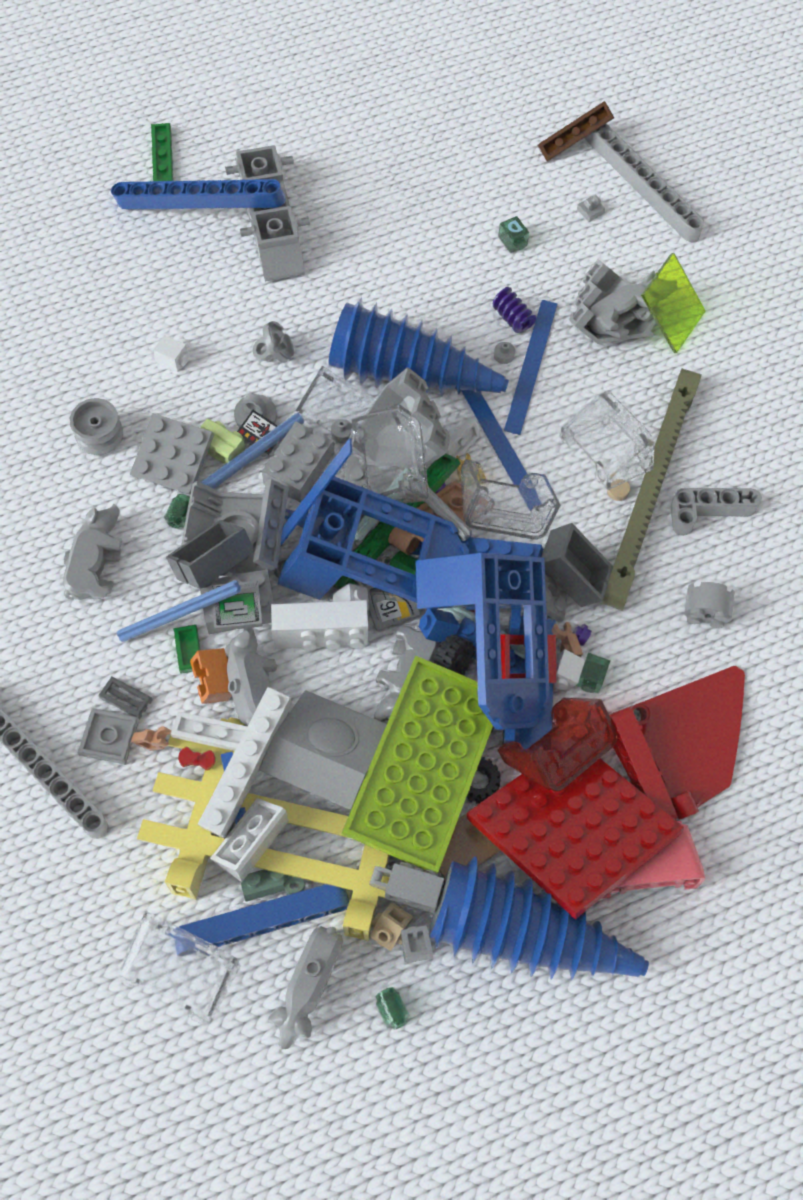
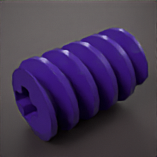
M511 287L503 288L495 296L492 303L493 308L512 327L515 333H522L534 325L536 315H531L532 311L527 309V305L522 303L521 298H517V294L512 292Z

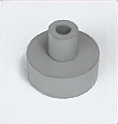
M509 342L498 343L494 348L495 360L501 364H508L513 361L515 356L514 346Z
M345 419L336 420L331 426V435L338 442L348 441L349 436L353 432L352 424Z

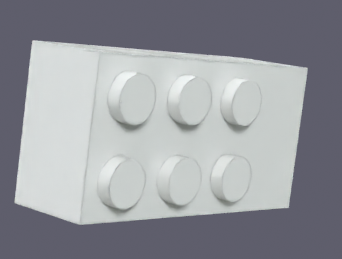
M367 600L271 604L272 635L275 649L303 648L304 650H314L317 647L338 649L340 646L361 648L364 645H368Z

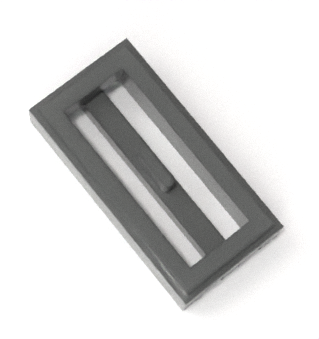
M112 676L98 695L103 701L132 716L138 717L139 720L142 718V713L148 709V704H151L153 701L152 697ZM115 685L144 701L140 703L111 688V686ZM107 692L137 707L138 710H135L130 706L107 695Z

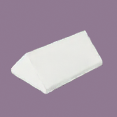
M257 798L210 859L242 882L287 824L288 816L286 810Z

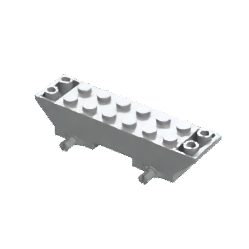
M275 145L236 151V165L225 166L226 175L238 173L240 180L275 179L279 181L286 197L285 203L280 207L247 208L251 227L240 228L241 237L254 235L265 282L305 275L298 227L310 225L309 216L296 218L293 214L282 173L283 165L294 164L293 156L280 157Z

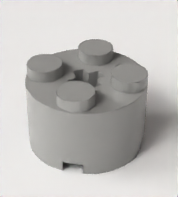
M701 582L700 586L694 587V583L688 585L684 611L687 622L690 624H701L702 621L710 623L711 627L723 628L724 624L732 619L735 591L732 589L729 592L727 591L728 586L715 582Z

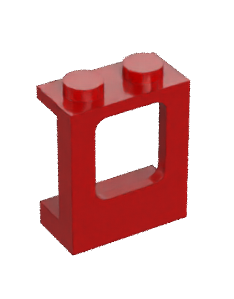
M500 635L502 679L526 678V673L510 674V645H524V635ZM547 635L549 683H556V635Z

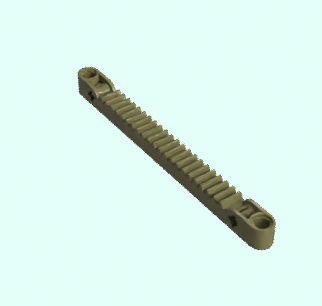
M681 368L609 582L607 583L603 601H601L603 605L621 611L624 609L635 577L634 567L686 412L690 409L702 376L700 373Z

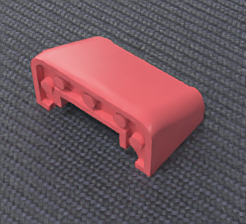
M677 821L684 827L683 834L601 899L611 898V893L620 892V894H625L630 890L667 886L680 888L683 884L685 890L697 889L706 878L688 825L682 824V821Z

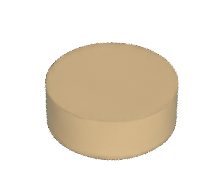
M614 478L609 482L607 494L611 499L622 501L628 497L630 485L625 479Z

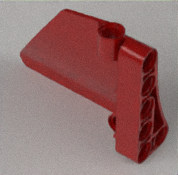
M731 666L651 699L608 714L600 719L601 728L623 765L632 785L675 820L698 813V808L702 804L729 788L732 783L740 735L745 672L737 666ZM634 710H637V711L640 712V714H641V720H640V721H637V719H636V717H635V715H634V713H633Z

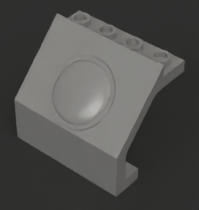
M269 479L265 482L264 493L262 494L224 493L199 481L194 482L191 488L181 546L219 520L245 528L255 552L248 556L247 560L236 564L227 574L222 576H232L268 569V572L276 569L279 560L282 527L284 525L289 487Z
M305 690L274 734L259 771L351 810L387 724Z

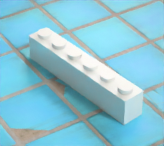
M267 687L198 822V825L203 829L225 839L260 770L274 734L287 717L293 705L289 696Z

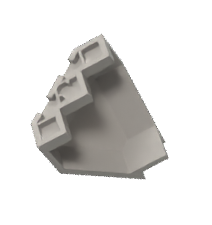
M597 259L584 275L582 282L585 283L583 290L578 292L575 301L577 309L576 312L571 313L569 321L597 344L655 336L651 329L660 323L661 317L664 315L656 306L650 308L654 312V317L648 322L635 318L629 324L624 325V328L628 329L629 333L623 338L596 334L591 330V327L586 326L594 315L590 310L593 305L614 291L628 285L625 280Z
M408 367L384 387L349 436V438H352V450L363 458L362 465L426 468L447 453L451 436L447 429H443L439 421L441 417L434 400L430 401L426 393L428 386L425 380Z

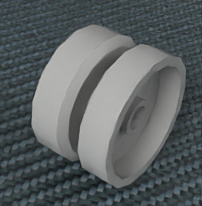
M100 398L86 399L78 403L72 410L69 417L70 427L81 450L92 455H103L115 450L120 445L123 438V427L119 420L118 412L112 403Z

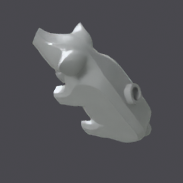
M653 270L644 277L643 282L625 285L593 305L590 310L594 315L586 326L591 327V330L596 334L623 338L629 333V330L625 329L624 325L629 324L635 318L648 322L654 317V312L650 308L654 307L657 301L664 299L676 290L675 280L665 281L658 279Z
M114 503L108 509L97 511L93 507L87 512L84 523L74 536L70 552L66 551L64 565H66L63 576V586L65 588L64 596L67 599L82 600L90 596L95 599L107 597V594L112 591L114 581H107L99 578V576L102 574L105 561L119 562L122 550L120 547L122 538H115L108 534L115 527L120 514L119 508Z
M400 625L395 634L396 638L403 639L396 640L392 654L401 655L397 663L396 672L380 670L376 677V683L383 684L390 689V694L381 701L374 714V719L381 722L389 720L415 655L434 663L436 661L434 657L438 653L437 649L438 647L440 648V642L427 640L422 632L416 631L410 626Z
M245 628L242 633L233 638L230 644L225 647L226 654L229 657L227 663L228 690L232 694L237 716L246 726L249 725L267 687L271 688L269 672L277 670L275 659H268L256 653L258 643L253 628Z
M320 926L313 930L288 985L285 995L286 1006L277 1008L268 1018L270 1022L279 1027L278 1046L281 1049H289L299 1035L307 1038L311 1037L312 1024L308 1014L315 1010L329 981L343 944L342 935L336 933V928L333 926L329 928Z

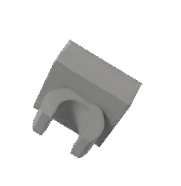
M595 194L579 203L577 211L590 222L603 215L605 207L601 204V199Z

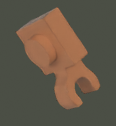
M565 622L563 625L565 631H561L558 625L554 624L552 633L562 641L560 652L566 649L581 657L583 652L576 634L571 631L570 623Z
M161 726L157 731L145 729L142 732L134 733L131 742L149 751L162 750L169 745L165 737L171 734L172 730Z

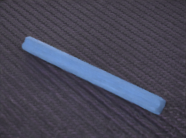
M295 413L201 483L215 489L282 440L295 421L304 424L303 417L299 413Z
M234 580L117 631V636L121 642H125L241 592L239 582Z

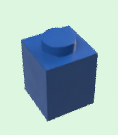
M427 609L426 613L421 617L418 627L427 640L441 643L446 641L447 636L456 635L460 624L451 612Z

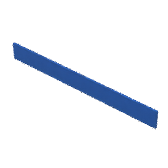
M546 300L541 301L505 424V432L521 435L558 303Z
M462 390V394L528 511L530 512L545 506L481 391L475 393L472 390Z
M352 438L348 439L282 527L281 546L352 454Z

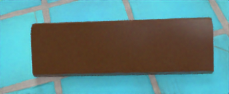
M603 101L537 144V147L548 162L613 120L614 116L607 103Z

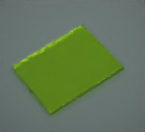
M671 253L643 291L641 297L673 353H677L706 310L675 253Z

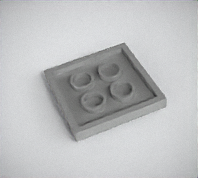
M152 413L130 475L190 495L192 484L199 478L214 433Z

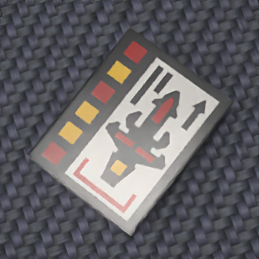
M253 409L237 432L245 440L254 444L278 425ZM278 443L265 451V453L269 455Z

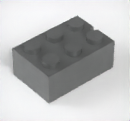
M219 520L166 556V559L177 580L186 584L189 583L191 586L201 590L210 586L212 581L219 576L227 574L236 564L247 560L248 556L255 552L245 528Z
M573 523L551 530L541 556L545 558V572L580 607L603 601L607 589L606 582H609L613 565Z

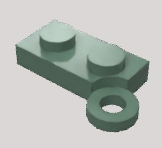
M268 870L249 873L241 882L245 902L286 891L290 895L305 889L303 879ZM293 884L299 885L296 889L290 888Z

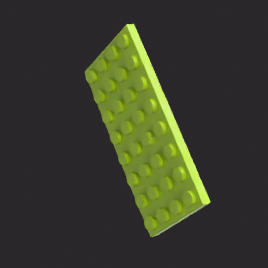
M415 655L343 828L342 835L424 870L439 872L493 727L478 705L477 681Z

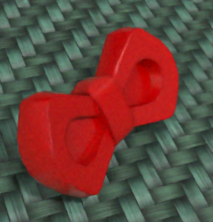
M184 747L179 752L178 760L182 767L194 765L208 771L215 765L216 757L212 750L201 754L193 752L189 747Z

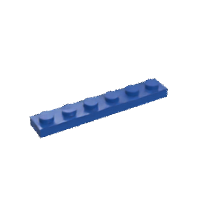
M470 537L464 541L460 538L462 544L465 543L469 549V554L492 553L541 557L544 550L541 544ZM420 541L417 549L410 555L419 556L423 542Z

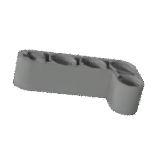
M680 488L676 491L670 507L673 530L678 535H688L695 525L697 516H752L762 501V496L759 491L752 488Z

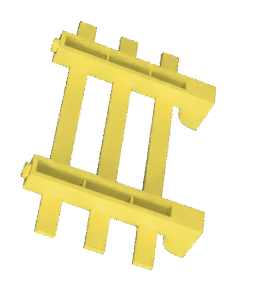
M221 718L220 720L245 726V724H243L237 718ZM170 734L168 746L179 749L189 747L193 752L201 754L212 750L215 754L216 762L210 770L204 771L201 782L158 772L152 791L195 802L187 829L143 819L137 839L180 850L178 858L173 860L168 870L165 884L172 894L196 900L208 859L212 857L225 840L203 829L198 825V822L224 773L221 754L233 752L234 754L235 751L172 738ZM251 793L247 794L241 808L245 807L247 812L254 801L259 798L284 808L288 816L287 824L347 837L341 834L348 819L346 815ZM365 845L359 870L267 848L255 864V868L352 890V898L349 901L343 922L344 935L369 941L379 897L385 898L384 890L372 887L369 883L375 866L387 868L389 854ZM383 875L381 882L388 884L390 877Z

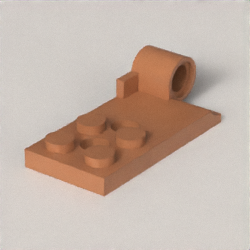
M453 481L436 494L466 525L486 511L489 506L487 500L456 481ZM425 502L417 507L419 510L439 517ZM397 527L392 530L388 539L390 544L407 555L412 554L417 549L420 541L423 542L424 540L420 536Z

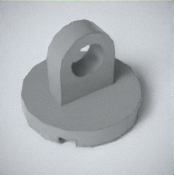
M270 321L263 326V337L253 345L254 357L261 361H268L275 357V359L283 363L292 359V356H294L293 343L290 336L283 333L282 330L284 328L276 321ZM266 345V351L261 355V349Z
M248 393L235 406L234 417L239 428L253 409L273 423H276V405L264 395Z

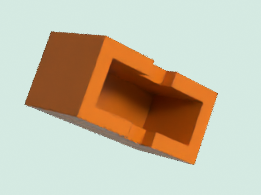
M224 648L198 650L190 660L194 678L200 679L201 685H198L197 689L201 704L224 702L232 697L228 690L227 663L229 657L226 656Z

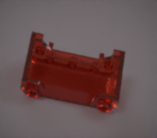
M562 698L553 706L551 711L555 727L528 749H523L521 744L516 741L506 742L497 749L503 762L548 790L560 791L611 750L617 742V731L602 699Z

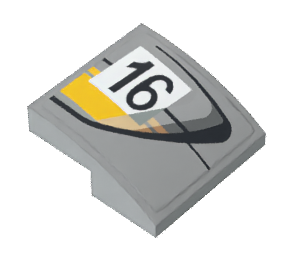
M370 585L364 586V588H368L369 613L376 631L420 615L415 602Z

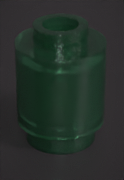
M177 494L172 499L164 516V519L167 521L166 523L170 527L178 529L185 526L189 496Z
M394 987L387 988L375 996L377 1000L376 1006L386 1028L392 1027L393 1030H397L408 1023L406 1019L410 1017V1014L400 993L396 992Z

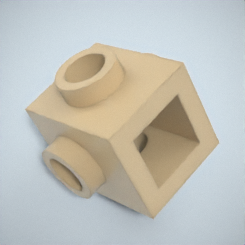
M391 903L383 913L379 912L372 922L374 929L370 937L380 946L392 951L397 943L402 945L401 930L407 929L413 916L394 903Z

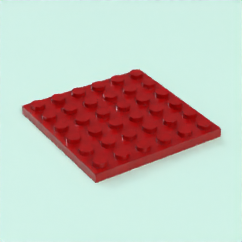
M575 737L568 740L467 812V819L547 894H551V897L574 919H577L683 834L684 827Z

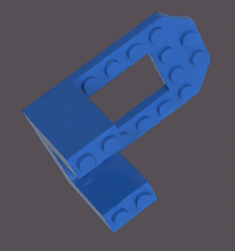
M334 476L297 525L303 528L300 541L284 562L277 585L321 600L343 575L417 603L416 571L414 575L351 551L361 514L424 538L418 560L469 554V549L465 543L462 544L457 535L458 530L453 522Z
M474 553L416 560L417 609L466 607V610L475 611L478 705L494 728L517 729L536 727L539 722L538 715L540 711L545 710L550 702L545 558ZM523 607L526 678L502 679L499 609Z

